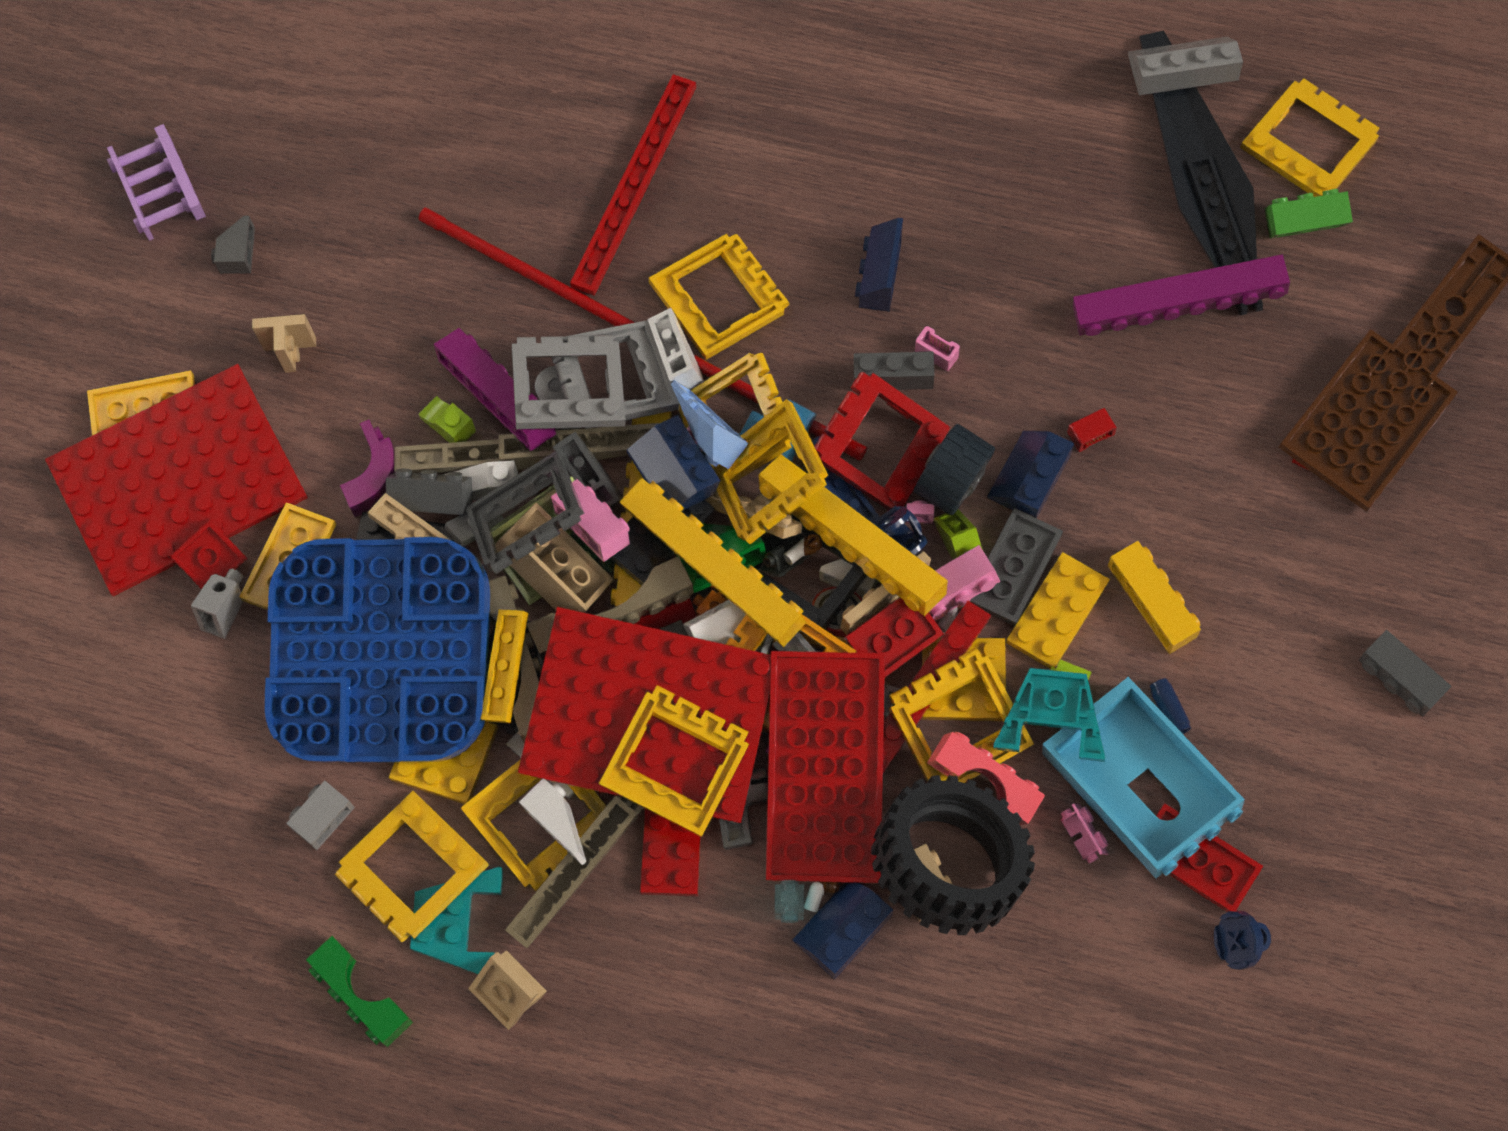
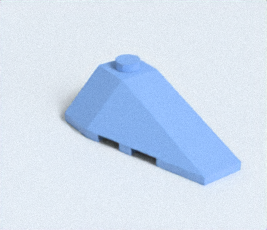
M673 380L671 386L698 447L706 453L705 458L710 464L715 467L720 464L729 469L749 443L690 389Z

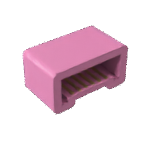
M926 326L916 339L915 352H934V364L945 371L950 370L959 356L960 346L953 341L949 343L942 339L929 326Z

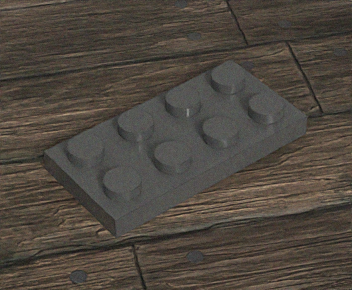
M1014 508L988 557L1001 582L997 583L991 590L973 597L970 602L985 612L1016 626L1063 531Z

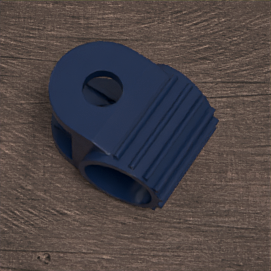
M894 506L872 522L914 555L927 544V539L921 533L922 529L919 521L911 511L903 506ZM904 522H909L911 527L913 528V531H911L904 524Z

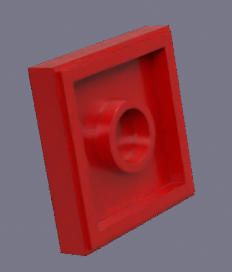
M211 519L170 555L176 564L201 589L211 575L217 574L225 577L229 569L237 570L248 560Z

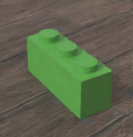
M1338 189L1323 191V196L1313 197V193H1307L1297 196L1298 200L1288 201V197L1272 200V204L1264 208L1269 238L1343 227L1352 223L1348 191L1339 193Z

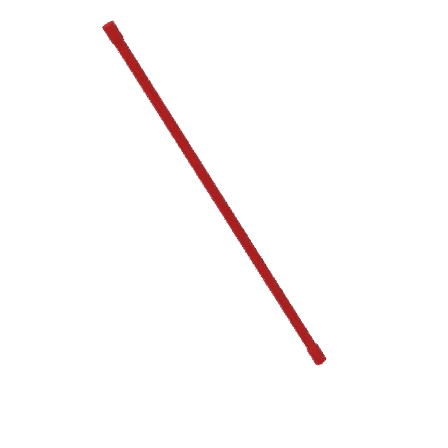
M425 207L420 212L418 219L422 223L437 231H442L614 326L636 323L455 225L431 209ZM694 355L701 373L711 378L722 371V369ZM739 379L728 386L729 389L759 404L750 384ZM814 420L808 432L817 437L821 436V434L830 437L824 432L826 426ZM851 438L843 452L861 461L868 447Z

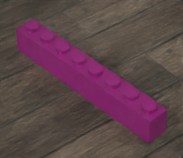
M1282 254L1074 296L1073 310L1079 336H1094L1101 333V331L1111 329L1119 331L1130 325L1138 324L1144 326L1151 324L1155 320H1174L1180 315H1199L1206 310L1215 308L1224 310L1235 304L1243 303L1248 305L1265 298L1278 299L1288 294L1290 279Z

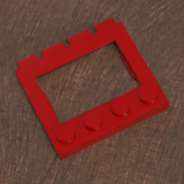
M860 372L851 386L855 393L848 391L837 409L844 416L834 413L824 430L830 437L821 434L814 447L826 468L889 511L894 506H904L925 469V463L936 446L941 444L951 427L876 374L872 373L868 376L866 373ZM877 396L887 402L886 405L906 419L910 418L921 426L884 487L840 458Z

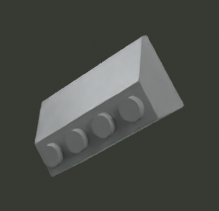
M1229 37L1128 51L1139 95L1239 80L1243 65L1238 43Z

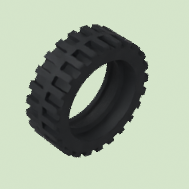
M936 775L931 776L927 783L923 779H919L913 783L911 788L906 786L891 804L873 837L876 840L871 846V854L877 856L872 863L874 872L881 873L878 883L881 889L888 888L891 894L888 899L893 905L899 902L905 908L903 914L908 918L913 914L921 919V926L926 928L930 924L938 926V932L948 934L950 929L957 930V935H967L971 928L977 934L984 932L988 925L991 927L997 925L1008 914L1030 883L1031 878L1029 876L1034 871L1035 863L1030 861L1035 854L1034 846L1027 845L1031 835L1027 828L1022 829L1019 825L1022 818L1017 812L1012 814L1007 809L1009 803L1004 798L999 801L993 797V790L988 787L984 790L975 787L976 782L970 779L966 783L958 782L957 776L949 775L946 781H941L940 776ZM938 821L964 830L982 845L990 857L995 872L994 884L982 889H968L943 881L926 868L917 856L911 843L910 828L916 823Z

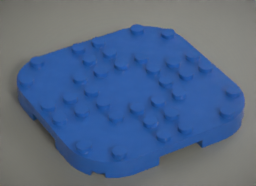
M404 537V539L353 540L351 538L316 539L295 547L283 563L280 562L272 575L268 594L267 622L271 623L270 677L265 678V717L271 735L285 748V751L297 758L314 762H440L458 756L475 742L485 724V721L481 720L489 671L490 585L483 565L472 552L451 540L439 537Z

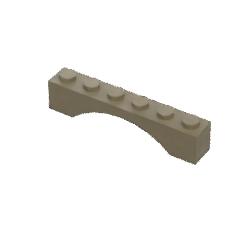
M679 556L653 567L648 579L633 596L617 607L596 614V616L635 624L640 620V617L648 613L650 615L657 614L663 611L666 605L673 602L676 604L682 603L689 599L690 595L694 593L693 585ZM550 613L527 624V628L542 661L545 660L555 613Z
M505 576L489 581L490 623L496 626L498 609L523 610L522 608L516 609L514 600L519 598L514 583L508 584ZM529 632L525 633L520 662L521 685L513 708L514 718L523 743H525L539 685L537 674L542 672L538 657L532 658L530 649L534 648V644Z

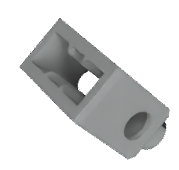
M229 569L225 577L217 574L211 575L193 601L191 608L200 630L223 639L226 638L243 603L239 597L241 594L239 584L243 579V575L239 571Z

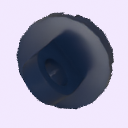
M1235 910L1222 914L1219 918L1221 919L1219 925H1216L1214 929V944L1217 954L1221 960H1225L1229 964L1227 966L1231 969L1243 970L1255 966L1261 959L1262 952L1270 946L1271 934L1265 924L1257 922L1253 916L1245 911Z

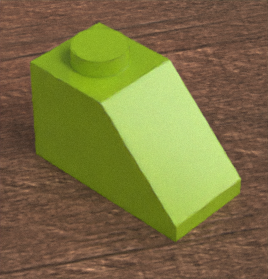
M959 509L951 516L945 513L933 518L939 534L953 559L958 558L978 545L982 548L976 527Z

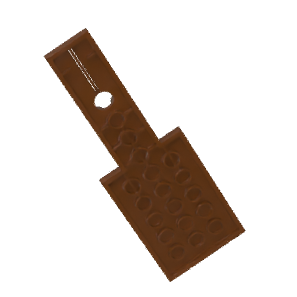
M1478 234L1393 344L1372 329L1368 331L1278 448L1367 512L1458 393V391L1438 378L1437 375L1507 285L1508 254ZM1459 300L1463 304L1464 314L1460 316L1451 315L1446 310V301Z

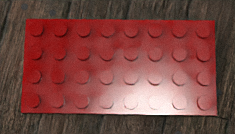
M771 651L766 880L878 883L881 873L874 872L872 863L877 856L871 854V846L876 840L873 838L875 831L882 821L885 653Z

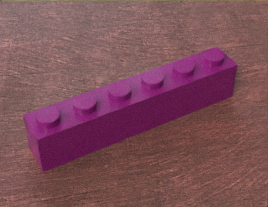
M458 328L434 343L438 361L530 451L556 435L555 428L516 429L513 379L508 375L507 370L501 363H495L490 353L486 349L482 350L477 345L472 335H466ZM532 393L528 395L529 400H537Z

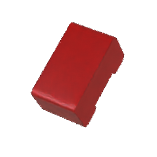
M1102 408L1070 424L1067 433L1077 450L1081 452L1099 441L1114 436L1117 427L1106 409Z

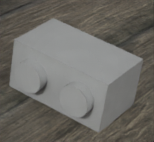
M324 780L321 785H316L309 792L308 799L302 806H297L289 815L290 820L286 824L313 848L318 850L355 807L347 798Z

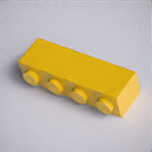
M1136 541L1110 557L1108 568L1169 654L1197 638L1201 631L1198 618L1194 613H1189L1186 609L1182 595L1177 590L1174 591L1169 585L1167 574L1163 569L1157 568L1153 562V556L1146 546L1142 547L1140 542Z

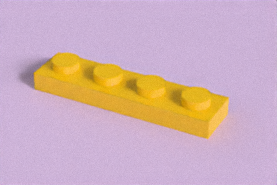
M498 609L481 720L511 723L528 613L525 611Z

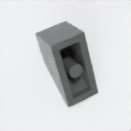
M243 216L216 238L215 249L211 251V260L217 266L220 274L251 273L255 227L249 216Z

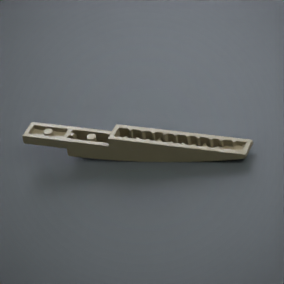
M659 423L556 430V435L532 451L513 434H501L499 439L398 446L395 447L394 471L407 468L411 469L412 473H421V471L425 470L454 472L486 462L515 461L517 470L528 469L555 452L553 446L574 432L579 435L597 460L628 455L627 449Z
M615 795L580 838L586 862L581 865L568 853L505 931L524 947L528 948L645 808L624 797Z

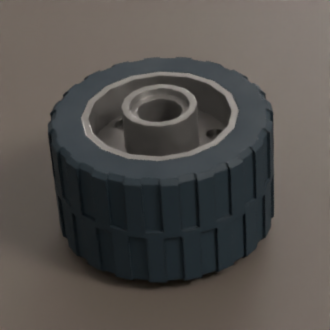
M955 424L941 444L936 446L925 463V469L914 487V493L950 516L953 515L981 481L985 474V468L995 451V447L960 424Z

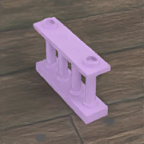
M164 124L154 128L158 135V138L154 139L155 142L120 157L117 156L112 146L107 148L111 158L107 159L113 173L118 172L137 218L133 219L139 233L144 232L149 241L154 239L149 227L186 211L187 213L192 212L196 220L206 217ZM159 151L160 153H166L167 158L163 159L164 162L131 176H126L123 166ZM167 171L169 173L174 172L176 177L172 179L173 182L137 197L135 196L131 186ZM177 191L180 193L183 191L185 197L181 199L182 202L144 217L140 206Z

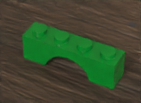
M333 936L306 959L312 966L308 970L319 983L323 980L327 982L330 986L327 992L338 1004L343 1000L349 1006L346 1013L357 1024L362 1021L369 1028L365 1033L376 1045L382 1042L388 1047L413 1023L389 997L371 1002L356 996L351 984V974L356 960Z

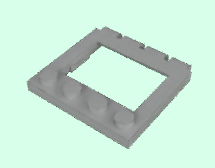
M648 320L570 335L589 336V342H594V336L613 335V341H619V343L627 342L647 399L624 401L626 420L678 410L679 402L666 373ZM567 336L562 337L563 343H567ZM577 356L551 357L555 364L554 367L559 382L562 385L561 388L565 399H592Z
M613 335L594 336V342H589V336H567V343H563L562 336L541 337V343H536V337H517V344H512L516 429L625 426L619 341H613ZM606 356L607 369H605V378L609 398L529 400V370H527L526 357Z

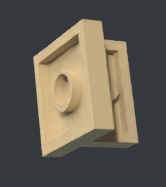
M305 314L252 319V329L264 351L274 350L285 373L296 372V362L300 361L299 348L316 347V336Z
M507 950L502 954L496 952L491 956L468 988L508 1030L517 1023L527 1009L546 993V990Z

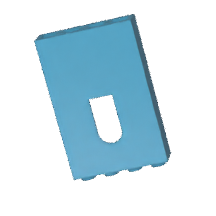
M1127 677L1094 703L1105 753V762L1079 759L1082 731L1076 729L1062 728L1043 743L1042 754L1146 869L1157 878L1162 873L1165 876L1170 874L1178 866L1177 861L1183 856H1186V858L1191 857L1200 848L1198 844L1207 838L1210 841L1222 830L1220 826L1225 822L1229 821L1232 823L1238 819L1243 813L1241 809L1245 799L1140 688ZM1149 769L1178 800L1180 804L1179 815L1169 821L1159 819L1129 788L1128 784Z

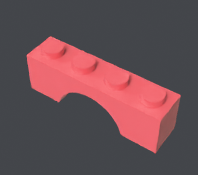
M950 732L943 735L927 763L947 777L949 775L960 776L965 771H975L984 775L993 784L997 799L1001 801L1004 798L1009 803L1007 809L1012 814L1017 812L1022 818L1019 825L1029 824L1045 797L1043 793L1038 791L1039 786L1028 779L1022 780L1015 775L1016 771L1009 765L999 764L993 760V755L989 751L980 747L977 749L969 743L970 739L964 734Z

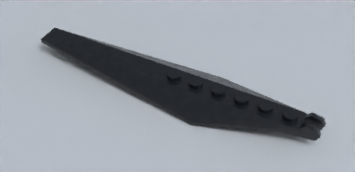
M1164 30L1139 37L1142 49L1172 45ZM1191 87L1152 93L1178 208L1213 267L1217 268L1257 260L1254 188L1198 89ZM1262 299L1252 304L1255 312L1263 310ZM1235 304L1240 316L1247 314L1248 308L1246 304Z

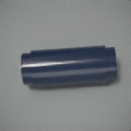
M1167 678L1152 683L1149 686L1150 693L1158 709L1182 734L1190 731V721L1172 684L1168 682Z

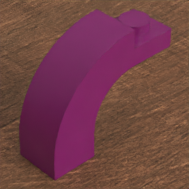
M369 419L359 424L371 449L370 464L359 477L340 485L354 517L362 515V512L371 510L386 493V477L395 473V449L389 437L383 438L378 426L373 428Z

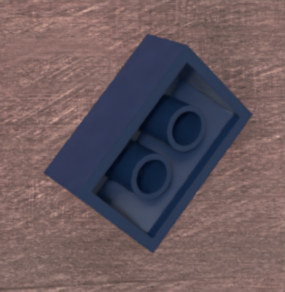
M895 218L872 226L870 236H865L863 251L867 252L866 259H861L859 274H862L863 278L862 282H857L855 297L859 298V308L890 312L902 243L903 218Z
M678 415L655 425L626 451L644 480L649 484L654 481L665 491L662 495L668 501L674 498L684 509L713 496L720 483L717 474Z
M1023 431L987 498L1012 511L1015 508L1037 518L1071 456L1074 443L1048 431Z
M845 882L792 941L835 980L893 915V909L872 890L861 883Z

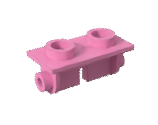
M1074 803L1072 807L1075 811L1072 812L1069 808L1061 813L1063 817L1061 821L1070 837H1074L1079 833L1082 835V838L1076 840L1074 844L1083 860H1087L1090 864L1098 859L1097 853L1100 855L1109 854L1105 848L1108 846L1107 840L1100 831L1096 832L1091 823L1094 821V818L1086 806L1082 807L1080 804Z

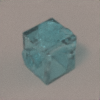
M783 880L781 884H775V920H781L782 923H797L798 920H804V885H798L796 880Z

